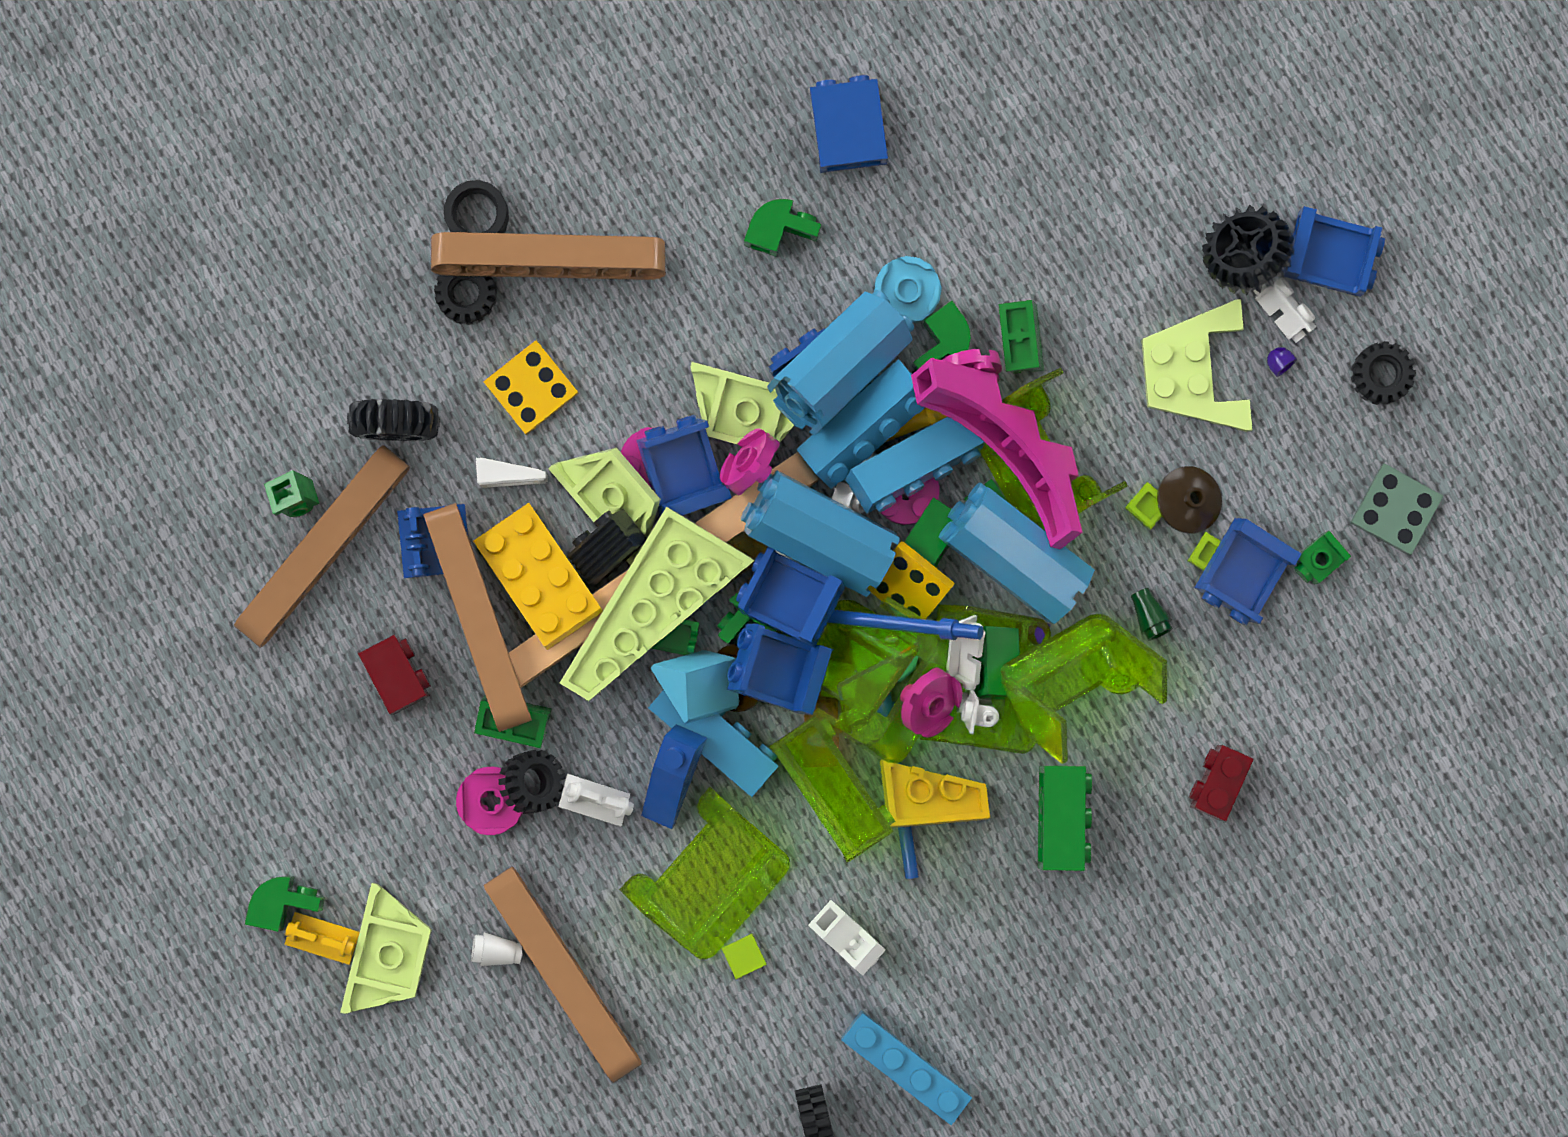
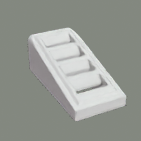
M476 458L477 483L482 488L546 484L548 482V475L540 469L486 458Z

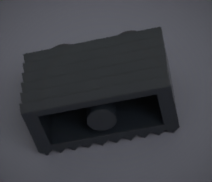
M624 509L614 514L610 510L605 512L594 522L597 528L592 533L586 530L572 542L575 548L567 555V558L572 561V564L580 571V575H583L592 587L611 575L638 551L647 540Z

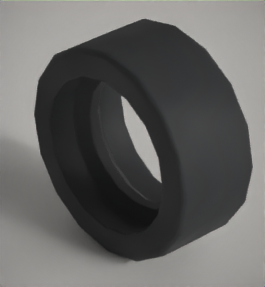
M482 180L465 181L457 185L449 193L444 205V220L450 232L472 233L461 227L457 220V209L460 202L472 194L487 196L496 207L494 224L482 233H504L509 222V208L501 191L491 183Z

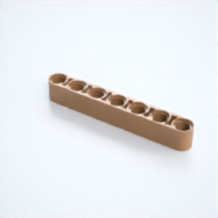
M440 232L431 237V271L435 274L450 276L655 280L666 275L665 241L657 237Z
M382 445L236 620L234 627L257 646L263 647L409 471L410 466L385 445Z
M453 503L423 514L498 731L501 732L532 721L457 504Z
M511 866L483 886L608 1078L615 1083L642 1065L636 1051L515 868Z

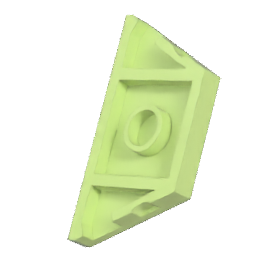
M691 362L690 367L694 378L701 418L707 420L709 427L705 428L708 437L737 444L746 434L759 428L781 442L795 426L776 407L773 400L778 395L775 389L771 393L769 392L767 387L769 382Z
M617 448L557 462L548 468L593 522L609 510L614 514L624 509L645 537L648 538L661 499ZM640 549L636 551L629 559L626 560L630 565L633 563Z
M371 883L340 1013L346 1014L416 997L432 929L376 883Z

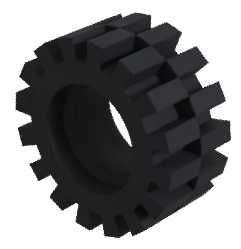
M438 275L436 279L438 281L437 286H434L436 303L450 320L452 319L459 324L466 323L470 325L475 321L480 322L484 320L483 317L489 316L492 312L491 309L497 301V288L491 276ZM469 280L478 286V298L470 305H460L453 298L454 287L461 281Z
M1383 341L1379 344L1377 342L1364 349L1355 358L1356 361L1351 368V371H1353L1351 381L1356 385L1355 391L1357 393L1360 392L1363 395L1361 398L1365 401L1370 400L1372 404L1376 405L1379 403H1383V405L1390 404L1404 397L1409 392L1408 390L1413 387L1415 382L1413 377L1416 376V370H1413L1415 362L1414 359H1409V352L1406 349H1400L1401 345L1397 343L1392 345L1388 341ZM1387 361L1393 365L1396 377L1391 385L1380 386L1373 381L1371 368L1375 362Z
M543 750L527 751L508 759L505 762L507 767L501 768L500 774L505 775V778L499 779V785H505V790L500 791L501 796H509L505 803L508 806L515 805L513 810L517 813L523 812V814H534L555 807V802H559L561 799V795L558 792H562L564 785L560 784V780L566 779L565 773L559 774L557 771L563 768L560 762L553 764L552 762L555 760V757L552 754L546 756V751ZM528 769L534 770L540 780V790L536 795L530 794L524 783L525 772Z
M822 1084L795 1090L805 1137H834Z

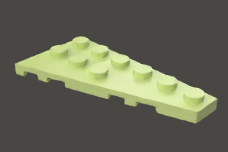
M666 507L560 681V684L586 700H591L755 560Z

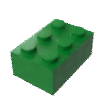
M1039 766L1038 869L1085 871V863H1091V843L1085 842V829H1091L1092 824L1091 808H1086V794L1092 793V774L1086 773V766Z

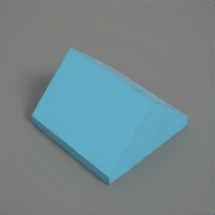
M702 650L694 654L656 663L651 667L652 672L685 724L736 709L739 705L738 693L727 690L729 684L727 674L731 664L736 661L734 657Z

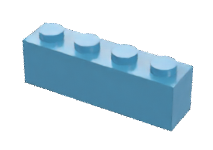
M899 359L851 400L816 435L809 437L796 449L814 473L830 489L843 481L852 468L869 458L876 449L890 437L894 436L901 427L925 408L917 405L911 379L912 373Z
M946 417L852 468L845 480L866 514L875 509L878 512H882L896 503L895 498L906 493L907 497L912 496L925 487L924 482L934 477L936 481L941 480L953 471V466L960 462L968 465L981 456L980 451L985 442L959 422Z
M664 690L648 707L669 727L673 728L677 724L707 737L701 754L751 797L755 795L779 767L774 763L778 757L763 743L759 748L748 740L752 734L737 721L731 726L722 718L726 712L685 724Z
M862 1010L841 1036V1041L950 1125L955 1122L972 1099L967 1091Z

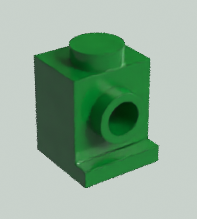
M294 470L264 483L272 513L276 516L283 513L289 517H300L311 511L314 506L320 504L313 480Z
M1326 531L1300 552L1301 556L1294 569L1306 583L1312 581L1315 585L1323 581L1342 563L1347 561L1351 555L1330 531ZM1318 553L1326 556L1327 561L1323 566L1316 562V555Z

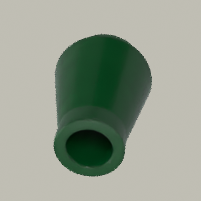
M1149 588L1139 590L1130 596L1134 603L1141 635H1146L1148 641L1157 639L1173 629L1170 624L1172 619L1152 595Z

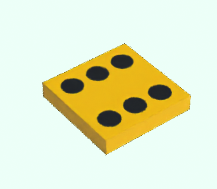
M537 340L483 381L525 435H528L579 394Z
M901 540L893 550L896 552L894 560L877 588L869 586L868 589L899 616L926 620L955 583Z

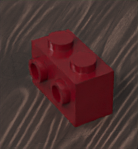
M394 634L358 653L390 715H395L430 696L426 689L431 687V684L422 668L419 670L415 669L411 661L415 654L406 638L400 640L399 636Z
M1217 745L1215 750L1211 748L1203 763V767L1206 768L1201 781L1196 780L1191 789L1189 798L1192 799L1190 808L1219 821L1226 822L1254 759L1224 745Z

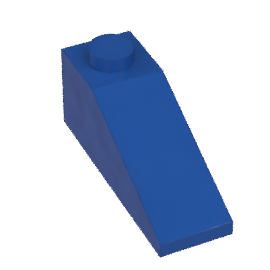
M677 724L664 736L653 766L641 816L667 828H674L707 737Z

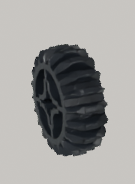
M1249 205L1246 212L1242 213L1236 207L1235 215L1229 217V215L1223 213L1222 218L1224 221L1221 224L1213 222L1212 228L1214 232L1205 233L1207 243L1202 245V251L1205 255L1203 263L1208 268L1207 272L1211 279L1216 280L1218 286L1222 287V289L1228 287L1229 291L1233 294L1241 289L1242 293L1248 295L1250 289L1255 287L1256 291L1261 293V285L1267 283L1274 287L1273 278L1275 276L1284 278L1285 273L1282 268L1291 267L1290 256L1295 255V249L1292 245L1294 238L1292 233L1288 231L1289 227L1286 221L1280 219L1279 215L1274 211L1269 213L1262 206L1256 212L1254 207ZM1243 244L1248 248V250H1252L1254 254L1253 256L1250 254L1248 250L1245 251Z
M371 399L355 401L349 405L347 424H349L348 432L360 439L425 441L438 436L440 417L438 416V408L428 402Z

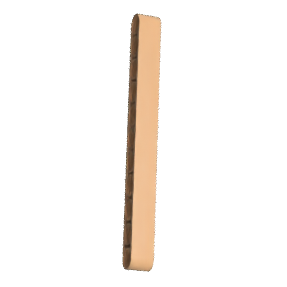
M798 452L771 471L773 475L778 470L808 487H811L819 480ZM756 481L743 494L739 496L734 495L695 524L729 544L745 532L746 523L741 521V516L749 502L754 503L760 493L757 490L759 483ZM627 571L592 594L602 610L605 609ZM601 614L549 650H546L535 634L510 651L509 655L520 687L522 688L581 647Z

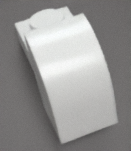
M832 900L827 903L808 925L862 976L870 967L876 964L879 957L885 951L879 942Z

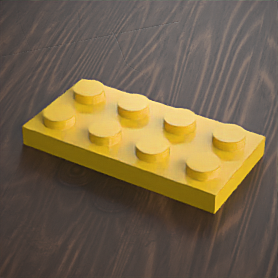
M527 503L473 540L546 650H549L603 612L530 503Z

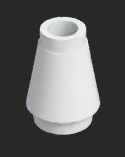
M485 932L483 935H474L471 962L479 963V966L520 964L522 956V946L520 943Z

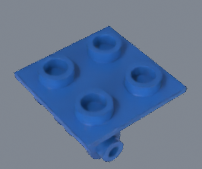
M458 504L457 507L468 535L465 504ZM445 506L430 508L411 507L406 508V510L397 511L404 578L444 574L423 514Z

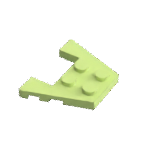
M1241 299L1231 301L1141 340L1148 408L1192 417L1245 432L1252 431L1250 400L1214 401L1208 335L1209 333L1235 332L1244 329Z

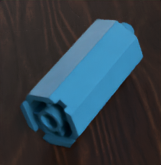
M875 290L872 294L865 291L768 384L769 392L771 393L775 389L778 395L773 400L776 407L795 427L803 429L808 425L812 427L809 433L816 435L911 343L913 339L910 333L914 330L912 321L905 315L899 314L890 305L888 297L882 291Z
M778 470L773 475L770 474L764 482L758 484L757 490L760 493L754 503L749 502L741 516V521L746 523L744 531L748 536L827 577L831 575L842 580L844 586L865 597L871 593L868 589L869 586L877 588L880 585L895 557L896 552L890 550L891 543L893 542L897 545L899 543L900 537L894 531Z
M981 482L971 490L965 503L958 501L948 514L952 521L939 534V538L1045 621L1052 624L1057 623L1074 607L1077 602L1073 598L1078 591L1082 594L1085 592L1095 569L1068 548L1057 549L1050 547L1046 531Z

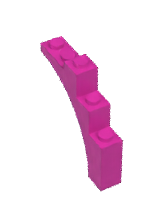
M930 358L911 375L917 405L940 412L962 424L991 447L1018 477L1032 499L1043 522L1050 547L1062 549L1083 533L1071 482L1079 476L1072 447L1041 440L1033 410L1002 403L996 374Z

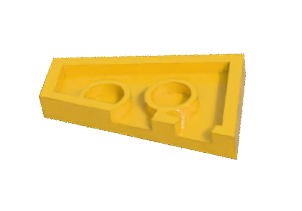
M887 759L880 760L888 828L979 821L990 818L986 784L948 774L941 775L925 771V769L915 766L909 767L897 764L895 761Z

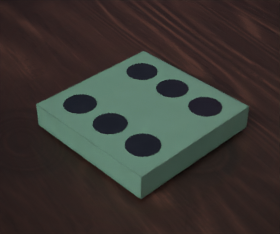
M1383 463L1350 523L1410 556L1441 502L1443 495Z

